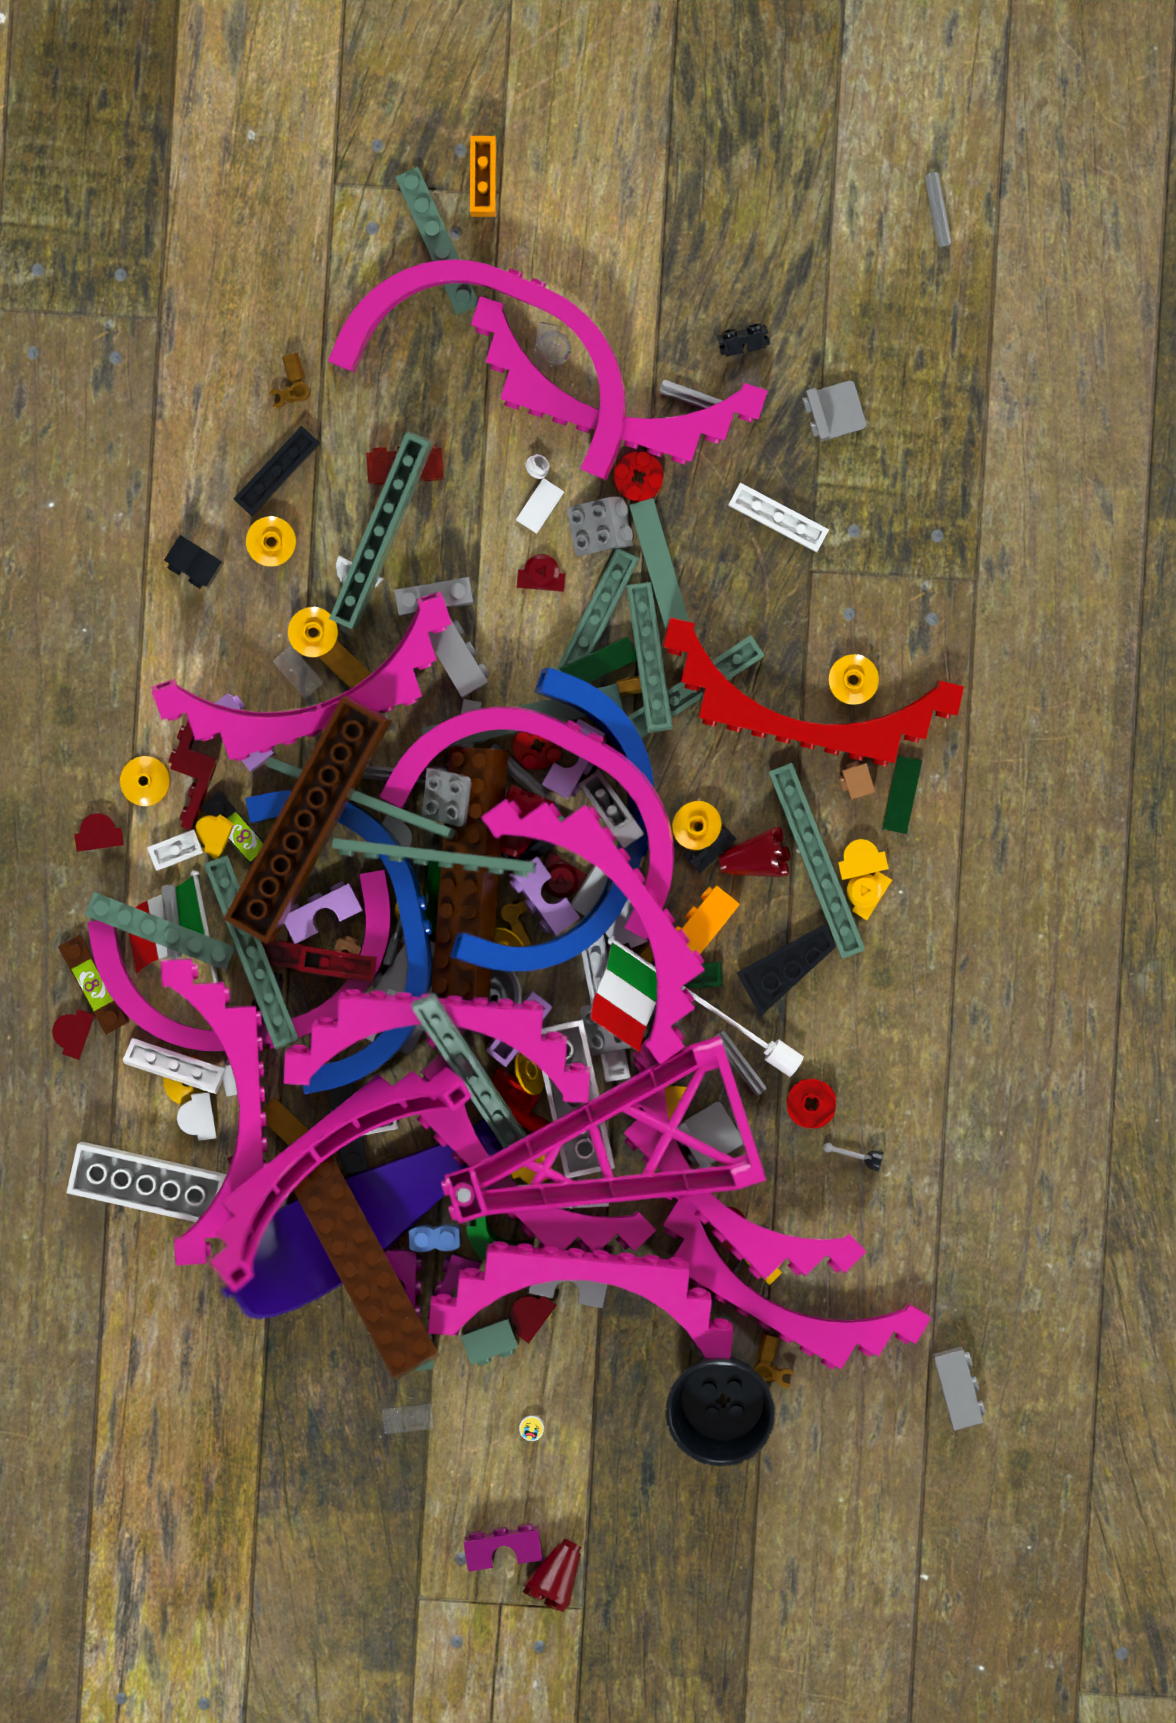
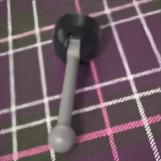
M831 1143L823 1145V1150L827 1153L833 1151L862 1159L869 1169L879 1172L884 1152L872 1150L863 1155L834 1147Z

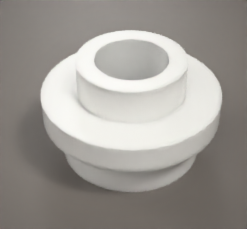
M542 455L530 456L525 462V467L532 477L543 479L549 472V462Z

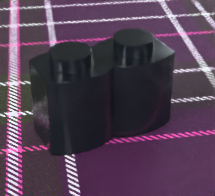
M179 535L164 561L169 563L167 566L169 570L179 576L182 572L190 577L188 582L199 589L202 586L209 588L224 565L223 561L182 535Z

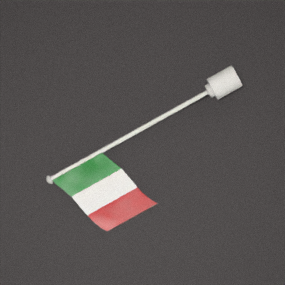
M195 870L190 874L192 877L176 887L179 925L210 937L198 880L200 873ZM162 895L147 900L135 907L164 919ZM129 933L137 974L151 963L167 956V947ZM210 965L213 981L219 982L216 966ZM227 1060L224 1061L225 1066L222 1067L225 1068L223 1083L226 1097L237 1095L231 1064Z
M610 936L608 943L611 945L608 962L593 999L590 1019L641 1053L643 1034L657 1001L656 969L654 965L615 939L616 936ZM688 989L697 1002L765 1048L763 1053L766 1055L765 1061L789 1077L798 1069L804 1056L779 1039L776 1042L771 1041L767 1044Z

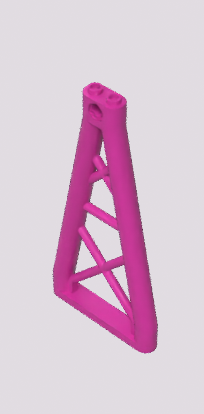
M720 1036L687 1046L662 1064L657 1063L480 1163L444 1175L445 1180L441 1181L445 1196L450 1195L453 1205L448 1206L452 1220L457 1219L460 1224L490 1214L738 1190L764 1182L766 1178ZM718 1068L746 1155L732 1158L677 1129L706 1072ZM695 1071L668 1124L633 1106ZM620 1112H624L663 1133L643 1173L640 1175L613 1176L598 1125ZM589 1130L603 1178L573 1181L550 1169L562 1145ZM672 1138L726 1165L654 1173ZM546 1154L542 1163L535 1161L536 1159ZM523 1166L536 1172L529 1186L482 1190ZM545 1178L555 1182L549 1184H542ZM468 1189L470 1191L471 1197L469 1201L462 1203L457 1200L459 1190Z

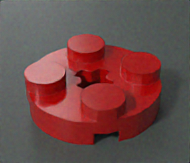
M635 451L628 453L619 460L614 469L615 487L622 497L631 501L641 502L651 499L658 494L663 484L664 473L662 466L654 456L647 452ZM636 470L646 474L643 477L644 482L641 484L638 481H632L634 471Z
M517 731L512 739L514 755L526 769H545L553 765L561 757L563 747L541 736ZM534 739L544 742L541 749L531 748L530 745L534 744Z
M815 1078L803 1079L797 1082L788 1093L786 1099L788 1114L801 1127L808 1129L823 1127L831 1121L835 1114L836 1096L831 1087L825 1082ZM806 1098H817V1108L815 1110L812 1108L807 1110L805 1108L807 1104Z

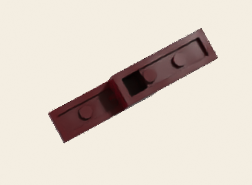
M188 719L186 726L182 725L179 730L177 739L180 740L177 750H172L168 763L171 764V770L198 779L197 784L192 783L188 793V797L191 798L188 807H183L179 820L183 821L181 827L193 830L219 760L191 750L195 737Z
M276 940L268 944L261 941L271 966L374 982L377 957Z

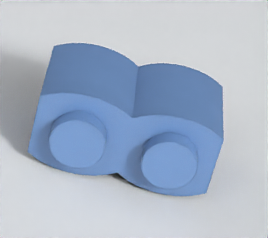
M444 1223L437 1227L420 1224L413 1226L409 1230V1249L416 1252H426L434 1248L442 1251H451L459 1248L461 1245V1227L454 1223Z

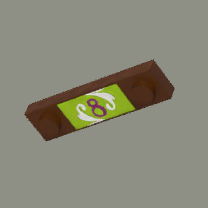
M78 935L58 946L105 1035L129 1023L122 1009L116 1004L99 975L94 957L82 935Z

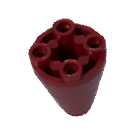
M513 785L510 786L506 793V800L509 803L514 801L522 813L518 815L520 819L545 801L548 806L552 803L555 805L553 801ZM502 834L500 837V844L502 845L500 851L519 858L520 853H524L534 838Z
M782 828L768 829L726 850L723 854H719L722 873L778 878L789 876L790 872L787 862L791 861V855L788 846H783L784 835Z
M563 1539L562 1543H558L525 1581L523 1593L541 1601L545 1599L544 1604L556 1611L564 1612L565 1609H568L581 1557L579 1553L581 1547L567 1539Z

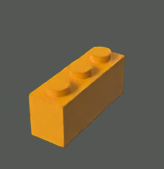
M470 136L471 217H496V136Z
M717 885L713 889L709 886L700 897L703 900L698 908L693 906L684 917L688 921L682 928L679 926L675 928L677 932L682 929L690 940L686 945L692 952L697 950L701 954L740 905Z

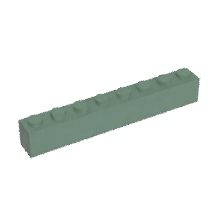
M412 432L405 433L330 615V620L350 629L359 627L435 442Z

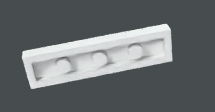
M742 483L739 484L728 505L816 553L829 529Z
M132 1038L123 1058L124 1064L217 1094L225 1075V1068Z

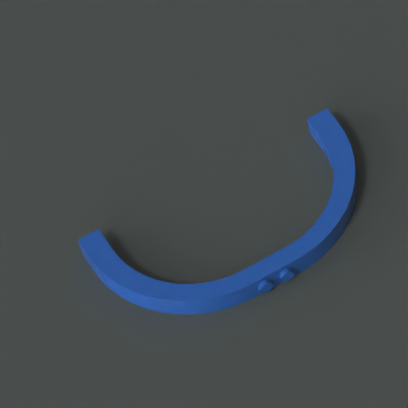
M549 667L543 668L534 693L562 702L585 714L606 734L615 750L634 763L654 787L652 768L643 741L621 708L602 691L589 683ZM627 791V810L644 835L626 846L624 850L631 858L627 863L632 870L638 868L641 872L639 865L649 848V843H647L648 834L641 812ZM620 843L617 847L618 850L622 847ZM608 877L600 897L590 912L577 925L561 936L537 945L510 947L492 943L466 933H457L450 957L472 965L503 971H530L554 966L575 957L600 939L619 916L628 898L615 882Z
M292 790L271 792L245 798L250 823L277 819ZM348 802L338 823L356 832L366 842L401 846L395 836L377 818L356 804ZM379 854L393 882L406 942L408 973L404 992L410 993L411 997H421L423 994L430 993L432 981V950L429 937L432 934V926L430 920H426L424 910H427L426 898L424 895H421L415 871L408 857H404L403 862L388 860L389 855ZM417 1025L385 1030L375 1041L358 1053L343 1060L322 1065L311 1076L310 1084L303 1085L304 1094L348 1085L377 1071L404 1047Z

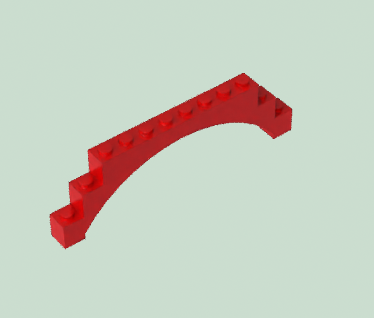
M671 617L668 619L662 647L667 648V653L681 656L682 652H686L680 682L685 683V689L699 692L700 687L704 688L697 715L698 718H702V724L716 727L717 722L727 724L726 729L741 732V729L745 728L751 730V735L765 738L766 734L776 736L775 741L790 744L792 739L800 741L799 746L813 750L815 745L825 747L824 752L839 755V751L849 753L848 758L863 761L864 756L874 758V764L887 767L888 762L895 763L902 734L905 735L904 740L919 743L920 738H927L933 710L936 711L935 716L950 719L951 714L958 716L965 686L939 680L936 681V686L904 708L885 716L862 722L821 724L801 721L778 714L743 694L724 677L702 648L694 632L695 623Z

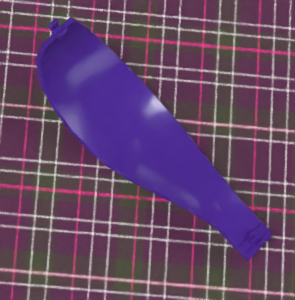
M484 1118L472 1125L476 1136L489 1156L504 1149ZM439 1143L411 1155L345 1177L384 1252L445 1195L441 1185V1181L445 1180L444 1175L469 1168L465 1163L461 1166L451 1156L454 1151L448 1145L443 1147ZM295 1199L278 1209L268 1223L254 1256L251 1270L254 1276L235 1292L228 1286L221 1289L226 1299L233 1296L247 1317L264 1319L300 1308L324 1296L343 1283L299 1200Z

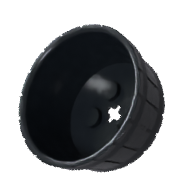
M730 1357V1359L707 1358L690 1366L674 1382L666 1402V1422L675 1443L677 1442L678 1447L684 1453L692 1456L691 1458L712 1466H731L752 1458L767 1443L774 1427L775 1406L768 1385L753 1367L733 1357ZM721 1393H725L727 1398L730 1397V1402L726 1403V1407H721L720 1403H716V1399L720 1397Z

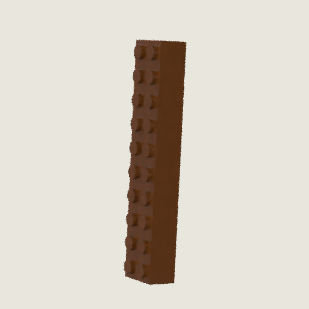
M342 696L223 918L225 921L266 944L274 942L392 720L349 696Z
M450 747L448 772L469 777L471 779L466 824L459 827L444 823V826L456 830L453 839L443 837V852L501 858V835L496 838L481 816L505 800L509 751ZM454 863L453 868L441 867L431 994L435 993L437 998L447 999V996H460L462 1000L483 997L487 998L490 1002L492 969L452 958L450 954L457 933H466L494 943L499 874L489 873V867L479 866L478 871L464 870V864Z
M330 1155L305 1176L293 1191L394 1380H397L440 1355L333 1155Z

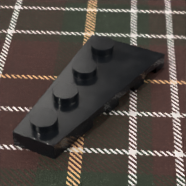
M825 924L736 972L760 1017L836 947Z

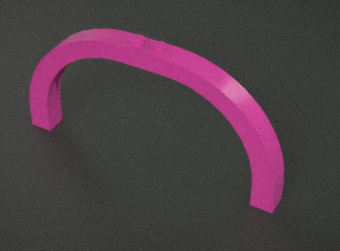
M439 260L423 263L405 269L376 286L355 307L344 323L328 362L355 373L373 332L383 318L408 297L434 286L455 283L484 286L555 316L571 328L582 341L597 373L600 388L599 419L593 440L580 469L607 480L622 442L626 419V392L619 363L609 342L595 323L572 302L545 288V282L536 278H532L530 282L522 278L523 273L509 268L507 272L488 264L468 260Z
M510 706L485 707L451 717L424 734L408 749L396 765L379 796L402 809L406 805L423 771L433 758L450 744L474 733L506 729L524 731L541 736L608 772L628 791L641 812L649 838L650 864L645 888L647 890L652 888L660 898L657 904L661 910L667 900L674 870V842L669 818L658 793L634 763L617 750L603 743V737L593 732L590 735L581 731L582 727L573 721L568 720L566 723L546 713ZM634 909L624 928L647 940L648 935Z
M385 870L360 874L366 912V931L361 954L377 957L374 979L383 965L392 930L391 897ZM98 920L87 922L91 948L99 975L111 997L131 1020L152 1035L171 1044L202 1051H225L214 1031L183 1025L168 1018L154 1008L141 995L128 974L123 961L117 928ZM348 978L343 986L322 1005L306 1014L291 1018L298 1038L312 1034L313 1022L320 1017H330L334 1021L338 1020L339 996L341 992H345L347 989L360 990V993L366 994L373 982ZM261 1024V1026H257V1036H262V1045H267L268 1049L274 1048L266 1025Z

